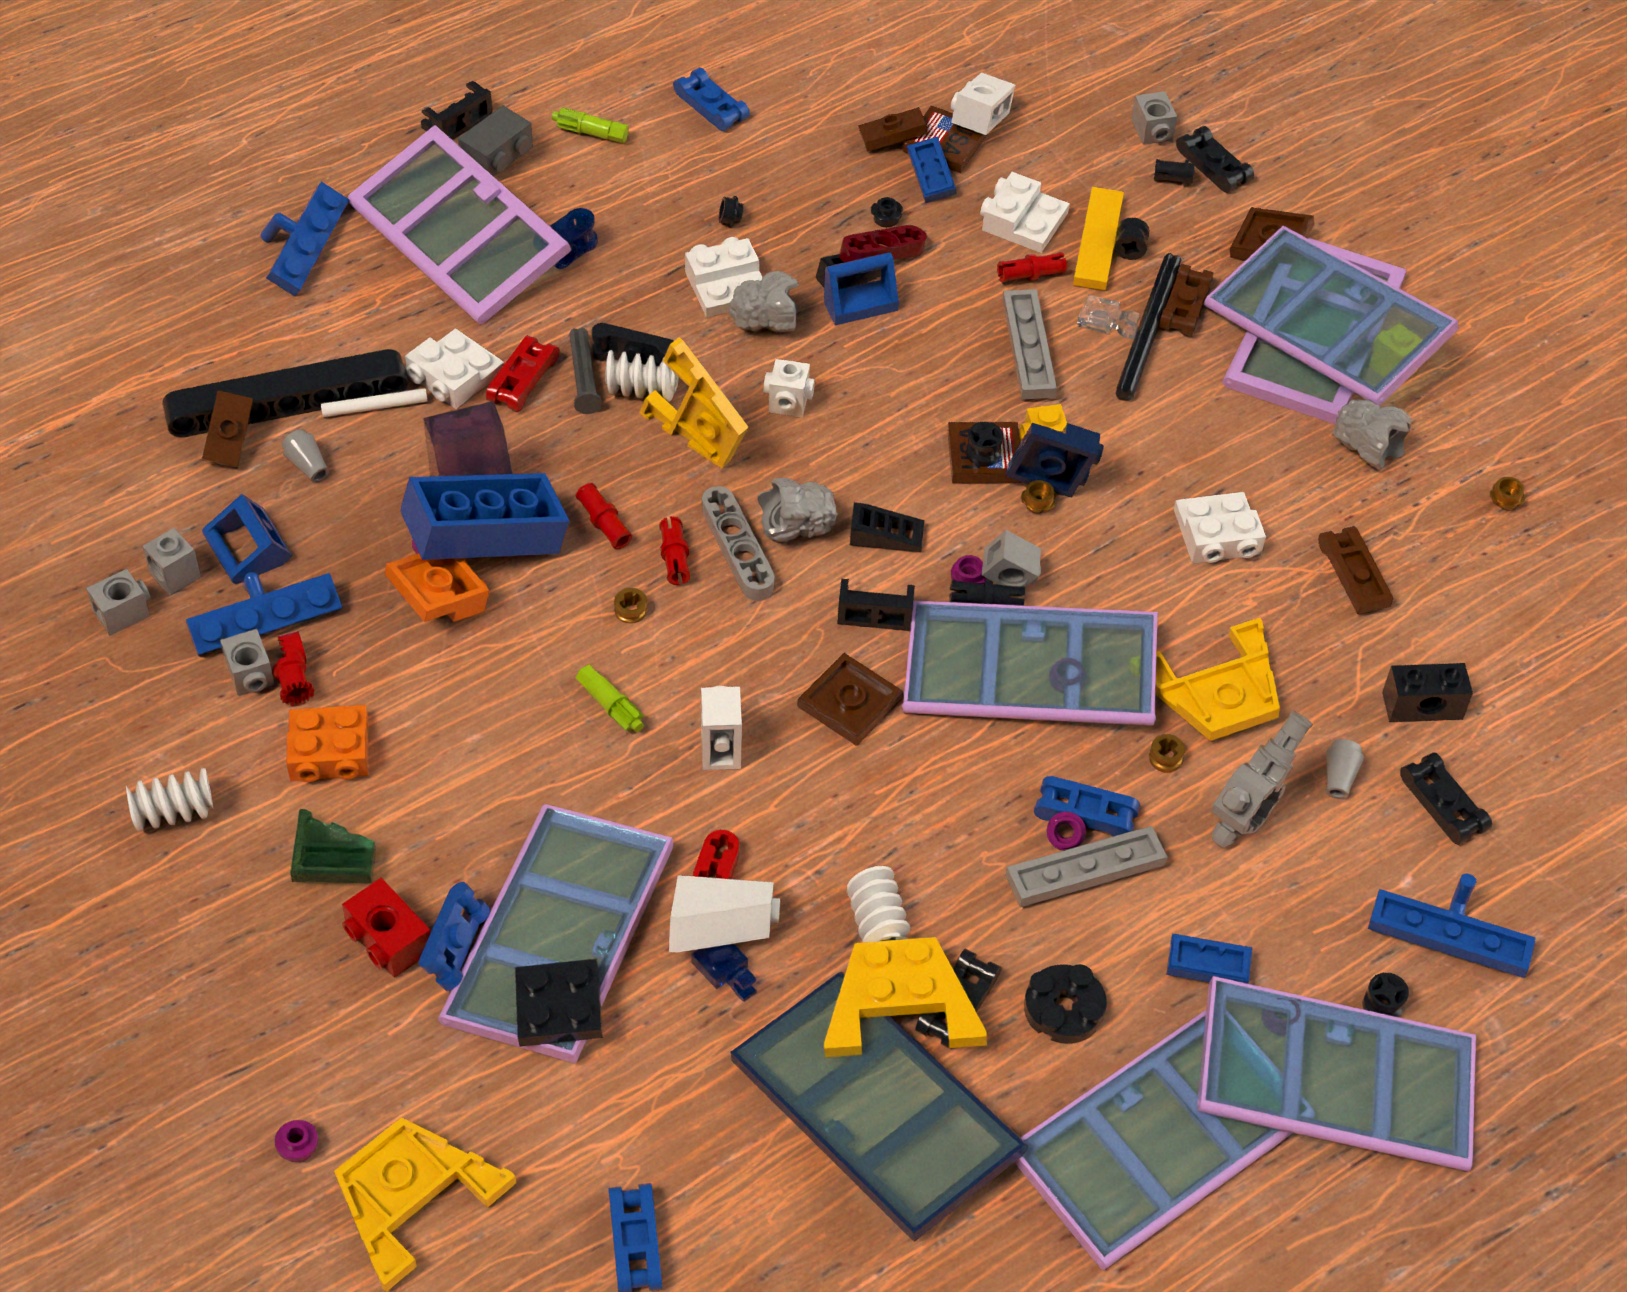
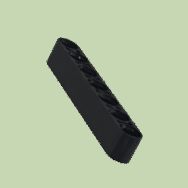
M385 349L175 390L163 398L162 405L169 433L176 437H189L208 433L218 390L253 398L249 425L322 410L321 404L403 392L408 387L409 381L400 353L396 350Z

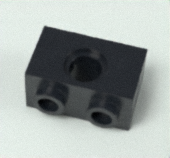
M1465 663L1392 665L1382 694L1389 722L1463 720L1473 691Z

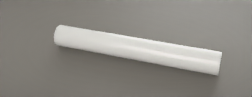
M423 388L321 404L324 418L428 401L426 389Z

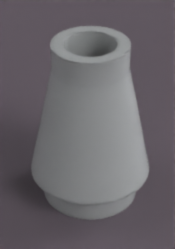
M299 429L285 437L282 442L283 455L306 474L311 482H319L329 474V468L326 466L312 434Z
M1338 739L1333 741L1331 747L1326 750V794L1332 798L1346 799L1349 797L1351 786L1364 761L1362 747L1358 743L1351 740Z

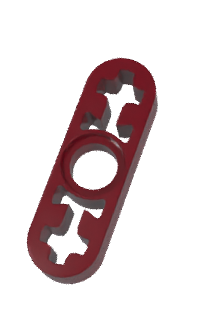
M903 225L848 235L843 238L839 257L843 262H850L889 252L892 254L893 260L918 256L924 250L927 234L917 226Z

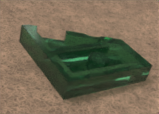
M299 809L290 870L292 882L372 884L376 855L375 841L360 834H351L345 827L331 822L330 825L313 818L311 811Z

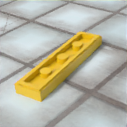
M1092 187L1074 275V286L1106 291L1124 192Z

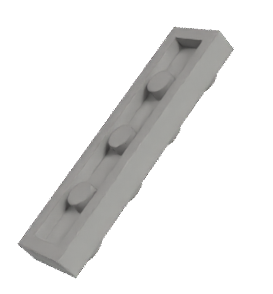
M1037 289L1003 291L1002 301L1021 399L1056 398L1057 386Z
M1149 826L1008 866L1005 876L1019 906L1023 907L1165 866L1167 855L1153 827Z

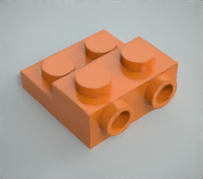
M418 553L386 564L385 576L424 622L444 615H448L455 622L485 611L489 589L486 583L479 579L468 566L464 558L422 560Z
M366 705L289 710L286 764L290 781L312 782L318 779H353L355 777L368 776V713Z

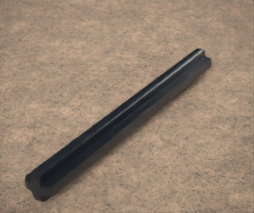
M1168 253L1163 258L1116 387L1115 394L1118 399L1130 401L1134 397L1155 339L1163 310L1167 305L1180 268L1181 258L1179 255Z

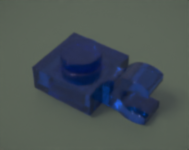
M735 944L698 949L691 954L692 964L716 989L727 983L743 1002L757 993V990L752 986L756 982V978L747 969L748 958Z

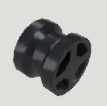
M1126 218L1118 224L1114 248L1120 257L1136 260L1146 254L1150 230L1145 221L1138 218Z
M978 422L970 427L968 444L966 446V456L970 462L984 467L994 465L999 461L1003 442V431L1001 428L991 422Z
M1393 973L1375 975L1370 980L1362 1002L1363 1010L1399 1018L1409 996V988L1406 982ZM1378 997H1382L1388 1004L1379 1000Z

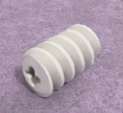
M610 350L608 352L605 382L609 394L615 395L621 386L622 394L626 397L631 395L633 389H635L637 398H643L647 390L649 395L656 390L659 394L662 391L663 398L667 402L672 400L677 389L679 376L663 360L660 366H656L654 356L650 355L645 365L642 364L640 354L636 353L633 362L629 363L626 352H622L619 360L615 361L613 351Z
M201 768L198 781H195L191 773L186 771L183 784H179L175 776L170 774L167 787H163L157 777L153 778L151 790H147L141 780L137 781L135 793H131L126 785L131 819L138 832L144 830L146 819L149 820L153 828H159L161 816L163 815L168 824L175 825L178 812H180L186 822H190L193 809H196L199 816L205 819L208 815L209 806L213 808L212 795L205 768Z
M875 866L865 869L856 874L847 885V894L851 899V908L855 913V922L859 926L858 932L862 942L908 939L905 936L910 932V924L904 921L906 919V911L900 907L902 905V898L899 894H896L898 892V885L893 881L894 872L890 867Z

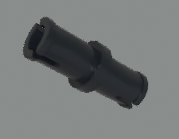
M951 580L950 590L963 591L965 593L951 592L949 594V602L1024 606L1025 599L1011 598L1009 596L1022 597L1025 595V586L993 584L992 580H984L983 583Z

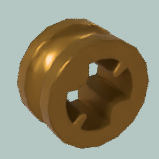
M630 587L624 588L616 594L614 611L620 621L631 624L643 620L647 614V598L643 591ZM633 602V606L637 603V608L629 610V606L625 608V603Z
M1162 734L1157 736L1151 744L1149 753L1150 764L1156 770L1164 773L1178 770L1182 765L1185 753L1184 743L1175 735ZM1165 750V753H1167V751L1170 750L1174 753L1173 757H1169V754L1167 753L1165 757L1160 754V751Z

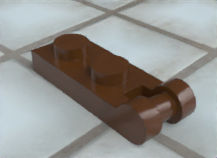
M1352 526L1343 528L1341 533L1334 534L1332 531L1320 533L1318 537L1319 547L1322 553L1327 554L1356 613L1361 614L1391 607L1394 597L1358 529Z

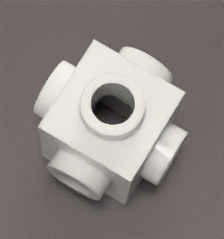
M775 359L772 373L766 372L763 388L764 393H769L770 413L803 417L807 399L812 400L815 387V379L809 378L810 364Z

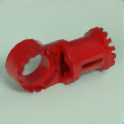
M297 631L278 636L279 646H283L280 650L285 651V653L282 654L284 658L279 659L272 667L273 676L280 681L282 688L280 698L286 705L290 704V706H294L295 703L296 706H300L299 702L305 704V700L309 701V697H313L315 692L312 683L307 682L305 676L307 659L300 634Z

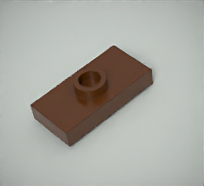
M919 107L898 114H888L881 119L858 125L867 152L928 133L927 124Z
M217 391L202 461L238 469L253 398Z

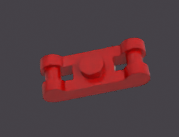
M528 335L525 336L489 384L486 391V400L496 404L501 401L506 403L509 409L517 412L521 411L529 393L549 366H553L556 363L560 352L559 347L550 343L545 346L538 343V339ZM508 385H511V386L514 387V389H513L512 391H511V390H508V389H506V388H507Z

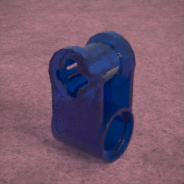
M576 208L550 225L555 232L568 242L571 251L553 266L558 269H564L574 260L597 246L598 238L593 230L595 217L592 211L585 208ZM536 235L534 248L540 252L548 244Z

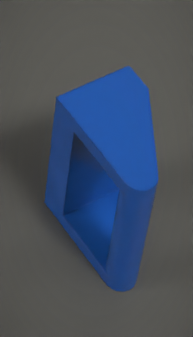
M890 252L825 268L824 304L835 325L898 311L899 299L893 256ZM882 268L881 280L838 290L837 278Z
M243 494L236 498L202 529L204 537L234 584L243 582L245 575L249 572H255L258 575L282 566L293 556L264 508ZM246 526L258 548L238 564L221 535Z

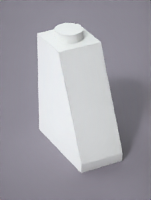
M678 875L670 916L669 952L678 953L769 938L771 922L779 923L780 898H773L774 882Z

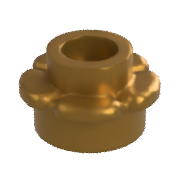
M1513 477L1500 478L1492 486L1493 490L1490 491L1491 500L1503 509H1514L1516 505L1521 506L1525 501V495L1523 494L1524 486L1518 479Z
M1035 480L1030 482L1026 490L1021 494L1022 503L1026 504V508L1032 512H1048L1055 506L1056 494L1054 488L1046 481Z

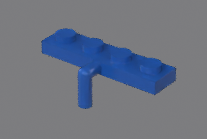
M321 181L297 223L282 213H276L261 232V239L265 242H271L281 229L290 235L266 278L293 296H296L349 199Z
M249 572L245 575L243 588L249 592L250 599L186 619V624L197 655L201 656L222 649L221 639L257 629L259 635L262 636L341 610L342 605L330 573L265 593L258 574Z
M1468 873L1461 876L1449 910L1379 889L1368 925L1370 930L1525 978L1529 970L1536 939L1533 936L1465 916L1467 903L1476 884V878Z

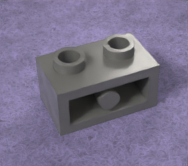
M502 105L458 138V146L494 177L533 147L532 124Z

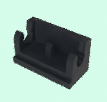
M470 81L466 84V87L474 93H466L465 98L449 105L447 109L440 113H436L429 107L423 109L421 112L429 119L421 120V128L427 132L436 125L450 139L454 140L493 113L491 91L487 88L484 89L474 81Z
M841 578L838 625L911 631L915 585H907V595L848 590L849 579Z

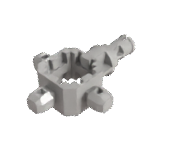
M1291 711L1274 739L1270 738L1266 745H1260L1250 762L1242 764L1233 773L1212 807L1211 812L1223 820L1218 821L1212 832V840L1223 848L1229 847L1241 834L1255 833L1264 824L1284 794L1286 785L1283 782L1294 767L1292 764L1296 756L1294 751L1309 728L1312 727L1311 721L1301 714Z

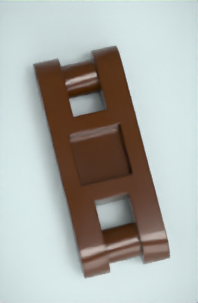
M1180 265L1167 305L1163 310L1159 328L1168 331L1170 328L1182 331L1183 335L1192 337L1209 292L1214 272L1203 270L1202 273L1191 270L1189 265ZM1187 283H1191V284H1195V285H1199V286H1198V288H1196V287L1188 286V285H1186V284H1187Z

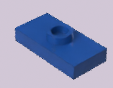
M938 136L907 145V151L925 203L955 195L956 187Z
M1172 933L1166 975L1210 982L1212 977L1215 976L1248 984L1252 947Z

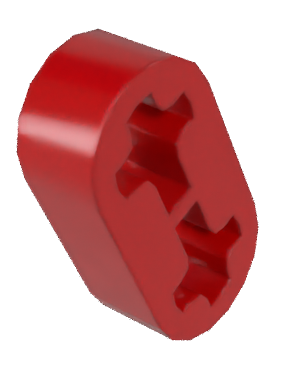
M721 829L708 834L695 865L693 876L709 878L711 872H716V878L732 879L739 859V840L737 836L728 830ZM721 845L727 846L728 849L723 851L721 859H716V850H719Z

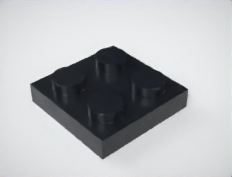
M597 958L515 967L517 1038L520 1047L603 1038Z

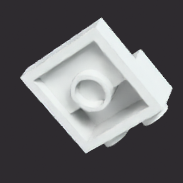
M1011 172L1007 179L1001 177L998 180L994 190L995 197L993 199L987 197L982 204L980 215L984 217L982 231L1042 253L1067 216L1070 203L1041 193V182Z
M729 237L721 245L712 247L699 244L694 246L690 252L685 253V273L706 318L728 313L734 290L742 282L762 280V275L759 271V259L748 238L739 240L736 237Z
M456 328L438 342L429 337L405 355L406 373L410 380L415 384H421L431 391L439 401H445L455 409L489 385L504 365L502 360Z
M1244 492L1175 501L1174 512L1192 564L1202 562L1213 563L1219 560L1251 558L1262 555L1266 535L1257 511L1250 510Z

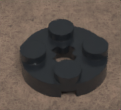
M1066 964L1053 965L1034 973L1030 978L1024 999V1012L1030 1026L1038 1033L1041 1030L1045 1034L1052 1036V1041L1062 1044L1078 1043L1090 1038L1103 1021L1107 1007L1106 994L1101 983L1093 976L1091 969L1082 964L1074 966ZM1061 997H1066L1074 1003H1072L1071 1010H1065L1063 1005H1056L1055 1002L1059 1001Z

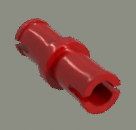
M1063 252L1043 256L1028 254L1023 259L999 261L997 273L998 277L1003 276L999 279L1002 283L1024 278L1033 281L1038 280L1039 276L1065 273L1067 261L1064 258Z
M587 483L580 487L576 493V498L590 514L592 525L597 529H601L614 549L617 550L627 546L631 542L633 535L618 518V511L615 506L607 503L593 483Z
M670 516L672 528H669L666 517L659 523L663 542L660 547L662 559L666 562L667 580L672 585H679L678 573H681L682 583L685 584L690 580L687 562L689 545L684 540L681 519Z

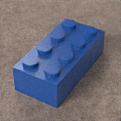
M546 473L409 477L400 509L422 560L559 554L569 524V519Z

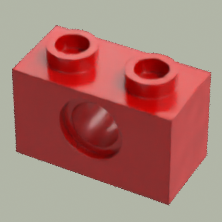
M382 877L342 903L345 918L342 926L352 941L357 942L360 940L365 945L370 960L378 969L385 967L395 978L419 961L431 931ZM382 928H391L390 930L384 932L378 931Z

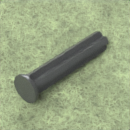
M583 327L579 329L573 328L569 336L577 389L574 407L580 413L591 414L601 408L602 399L595 389L588 331Z

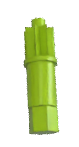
M564 107L560 108L559 112L553 111L552 120L557 122L556 127L622 144L627 140L629 128L626 124L587 115L586 112H579Z
M589 664L579 670L576 679L606 710L609 717H612L629 733L632 730L640 732L644 728V724L641 721L644 715L629 701L626 695L621 694L604 676H601Z

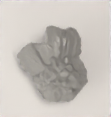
M783 271L767 273L762 277L761 281H744L734 290L733 299L730 301L729 315L734 318L735 324L741 330L756 332L761 328H766L779 333L792 332L796 327L795 320L798 306L790 298L789 291L798 287L799 283Z
M1352 399L1348 402V405L1345 404L1338 411L1339 416L1336 418L1333 430L1334 436L1348 449L1358 450L1361 459H1364L1368 464L1379 470L1384 468L1385 457L1401 458L1403 456L1404 438L1409 433L1412 423L1410 416L1403 409L1394 406L1381 408L1371 400Z
M775 478L771 481L773 488L761 492L757 496L758 503L763 511L761 524L764 528V534L771 540L788 542L795 539L799 534L803 537L811 538L829 532L831 526L835 525L838 514L836 512L834 493L826 486H820L816 482L799 484L790 478Z

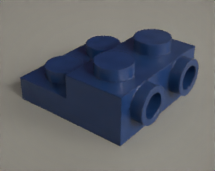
M1032 423L1007 465L1006 477L1028 484L1035 480H1043L1052 485L1054 492L1072 498L1078 486L1086 484L1092 464L1097 465L1102 457L1104 445L1100 444V433L1069 423L1066 424L1062 432Z

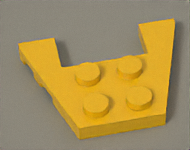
M679 337L669 345L663 358V362L689 386L678 411L654 390L645 398L639 414L647 420L655 417L664 423L662 430L668 434L673 435L677 432L690 440L688 447L722 469L731 461L748 426L689 347Z
M1259 617L1230 627L1229 638L1240 653L1241 658L1181 678H1176L1161 652H1156L1155 695L1210 741L1279 718L1280 706L1273 671L1270 669L1267 642L1264 639V626L1261 618ZM1141 657L1129 661V672L1138 681H1140Z
M936 937L854 944L824 1041L825 1058L862 1055L860 1018L945 1012L949 1048L987 1045L986 1030Z
M402 1117L334 1171L353 1221L381 1287L385 1292L389 1291L417 1267L415 1258L391 1233L452 1182L459 1179L486 1208L517 1184L516 1176L511 1171L503 1167L500 1170L484 1162L483 1157L471 1151L467 1154L449 1145L448 1140Z

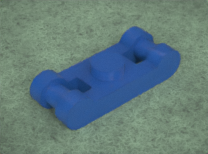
M701 67L693 70L689 77H681L673 82L676 94L720 131L731 128L735 121L742 122L750 117V111L746 103L742 100L736 101L709 79L707 72Z
M1047 776L1043 779L1040 788L1042 798L1036 801L1034 814L1039 819L1050 821L1055 814L1069 811L1081 817L1085 827L1107 832L1112 837L1134 831L1132 820L1138 816L1140 802L1137 799L1054 776ZM1062 797L1069 800L1068 803L1058 801L1057 799ZM1107 809L1115 811L1117 816L1107 814Z
M465 882L455 884L448 892L419 959V965L428 974H435L436 982L445 991L453 990L462 981L461 967L479 925L488 918L491 911L490 907L482 899L474 898V891Z
M651 1183L638 1184L639 1189L622 1191L621 1186L608 1188L618 1292H632L631 1288L649 1287V1291L662 1290ZM638 1206L641 1208V1212L624 1213V1208ZM646 1259L647 1269L630 1270L629 1261Z

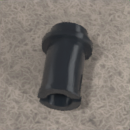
M1156 159L1154 180L1183 182L1182 186H1186V183H1193L1195 164L1189 163V160H1185V163Z

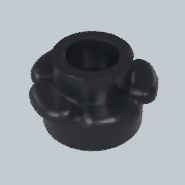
M724 196L719 209V223L728 224V228H732L735 222L740 223L742 219L743 203H739L737 196L732 198Z
M881 198L871 206L874 222L881 227H893L898 224L899 219L902 217L903 207L893 198Z

